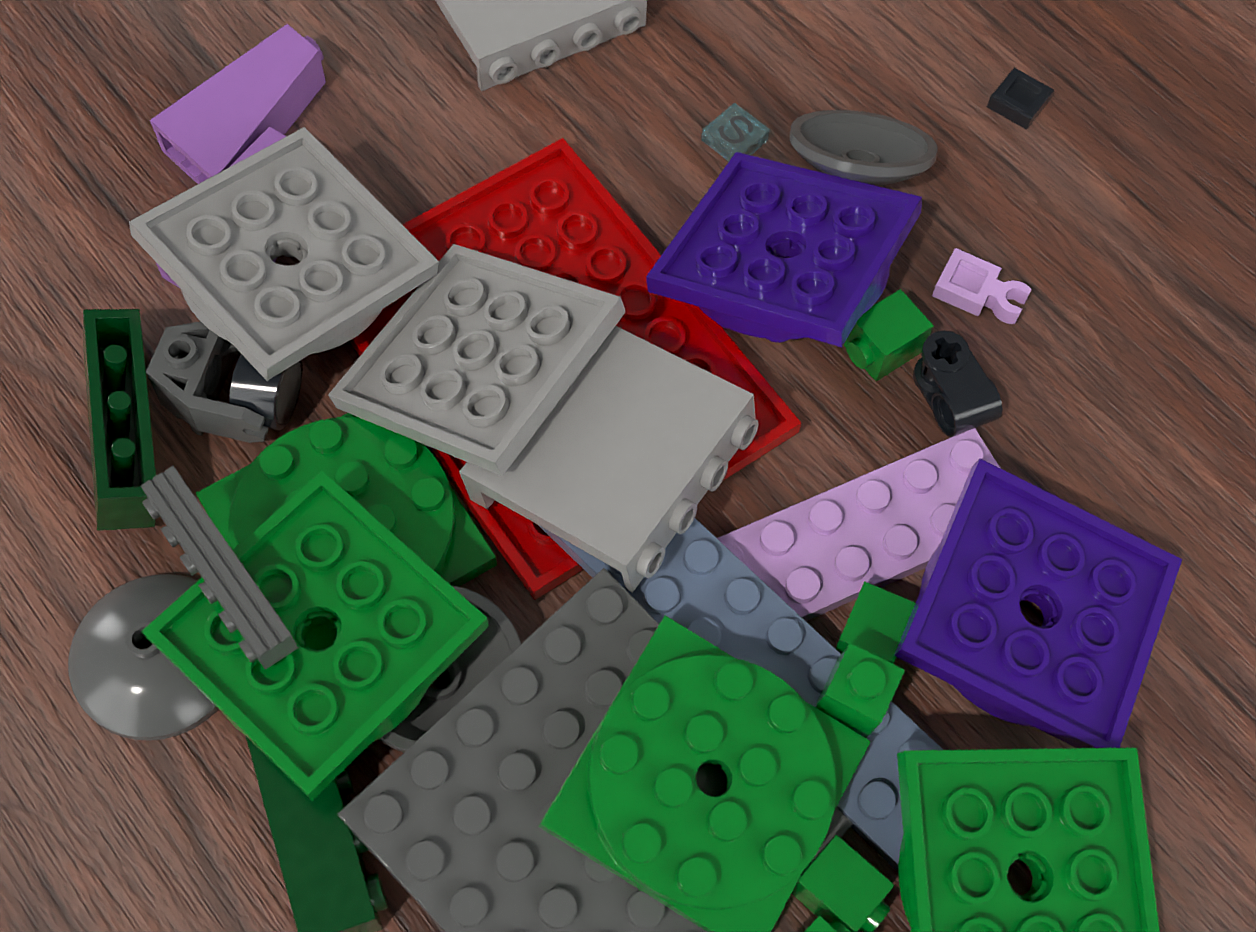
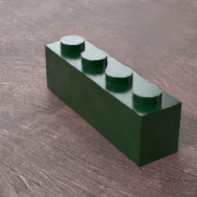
M140 309L83 310V354L97 531L155 527L156 519L153 520L142 503L148 497L141 486L148 480H152L156 476Z
M246 737L297 931L377 932L383 930L378 912L387 909L388 903L379 874L376 872L367 875L361 853L369 849L338 817V813L347 806L345 796L355 793L348 767L311 801Z

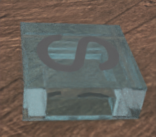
M733 103L702 129L701 140L727 161H730L736 152L747 155L753 154L768 141L770 129L736 103Z

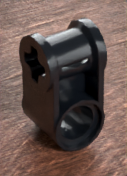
M945 330L934 332L928 336L922 346V357L914 367L913 379L933 411L934 418L942 432L948 437H954L999 419L1003 411L1000 394L991 379L985 375L969 349L967 342L960 335Z

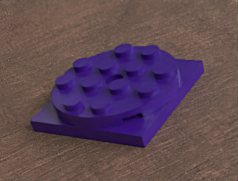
M736 152L646 276L648 292L698 306L702 312L721 327L741 334L766 338L772 342L810 338L842 347L858 319L877 302L883 293L889 278L890 265L921 214L922 197Z
M980 458L972 466L941 543L933 552L926 566L919 596L894 656L953 685L974 705L1004 721L1036 727L1075 748H1120L1182 559ZM1030 601L1036 604L1043 613V625L1033 626L1021 613L1019 602Z

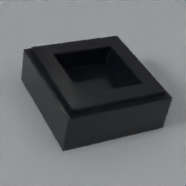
M1014 67L990 96L987 108L1027 130L1051 100L1054 89Z

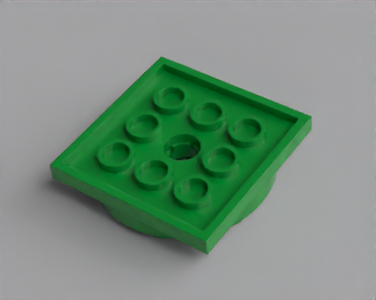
M349 413L337 418L315 421L284 434L267 446L251 464L196 492L207 515L233 550L320 471H323L451 586L460 587L497 566L496 556L450 487L445 472L431 451L420 442ZM326 624L315 626L306 636L305 645L307 649L322 650L332 646L337 636V629Z
M320 471L232 550L292 635L298 647L296 650L266 670L258 659L251 663L238 644L244 640L240 632L236 630L230 633L218 614L224 611L218 600L210 604L198 586L205 582L202 577L145 627L142 633L224 714L234 727L251 740L313 801L370 743L383 737L406 719L418 705L429 685L489 627L488 618L325 472ZM326 624L337 629V636L332 646L322 650L307 649L305 640L312 628Z
M665 615L538 826L707 932H771L802 872L820 849L829 830L833 813L871 741L804 701L790 685L772 672L748 661L734 658ZM718 763L722 765L721 768L726 773L728 780V789L722 796L711 797L705 795L699 789L696 783V773L701 764Z
M1137 748L906 750L897 753L903 838L898 863L899 887L903 908L911 932H1160ZM1015 860H1021L1027 864L1032 873V886L1024 895L1016 893L1007 880L1009 867Z

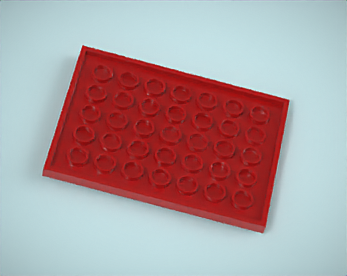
M564 138L557 140L402 224L438 261L442 259L453 244L619 296L626 312L616 324L617 327L754 394L755 418L758 420L756 435L746 449H738L728 462V470L724 480L799 433L801 421L717 322L709 318L698 306L648 292L646 276L661 257V254ZM417 287L384 307L369 327L349 341L359 356L362 355ZM425 445L438 460L447 479L534 600L583 570L536 523L497 501H494L486 509L470 500L459 473L466 464V461Z

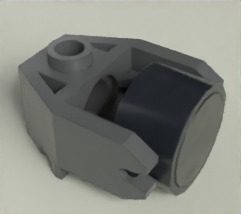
M200 321L166 327L146 373L160 404L176 418L183 419L189 424L192 431L197 435L202 436L206 432L253 443L264 442L269 431L268 428L283 430L289 423L300 394L303 364L302 360L266 381L232 343L219 337ZM236 355H240L232 377L229 404L217 401L234 359Z

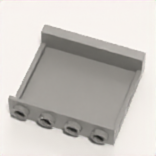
M435 0L476 65L478 87L481 91L498 84L508 83L513 78L538 68L548 67L558 60L581 51L590 50L600 43L623 34H630L646 25L647 0Z
M615 326L503 476L469 462H466L459 473L470 500L486 509L494 501H497L622 572L625 589L633 593L644 577L651 578L657 572L665 557V548L675 534H683L690 527L697 512V504L708 490L713 492L720 486L727 473L728 462L738 449H746L754 439L758 429V420L755 418L754 394Z

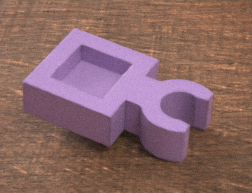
M955 248L935 286L932 296L978 317L983 306L992 309L994 315L1002 322L1015 324L1022 309L1010 304L1007 300L1011 299L1025 304L1032 289L1020 281L1002 282L998 280L1001 267Z

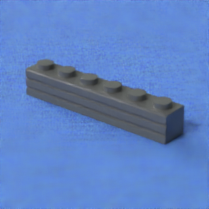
M175 467L168 468L165 472L142 484L141 488L148 497L142 501L144 507L153 520L159 517L162 518L166 526L160 530L172 548L178 544L181 546L185 554L179 558L191 576L199 572L205 582L198 586L210 604L218 600L224 609L218 615L229 632L232 633L236 630L240 632L244 640L238 644L248 660L252 663L258 659L266 670L296 650L298 647L292 635Z

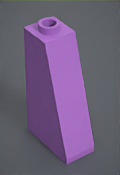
M286 24L150 120L162 152L199 184L229 168L269 126L285 135L326 83L321 63L324 57L317 43L309 36L302 37L291 26Z

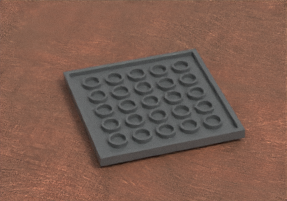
M605 568L598 572L338 813V817L444 932H707L538 826L659 625ZM704 763L698 768L696 783L705 795L719 797L727 791L728 780L726 773L721 768V764ZM837 807L820 849L801 876L836 835L841 838L853 825Z

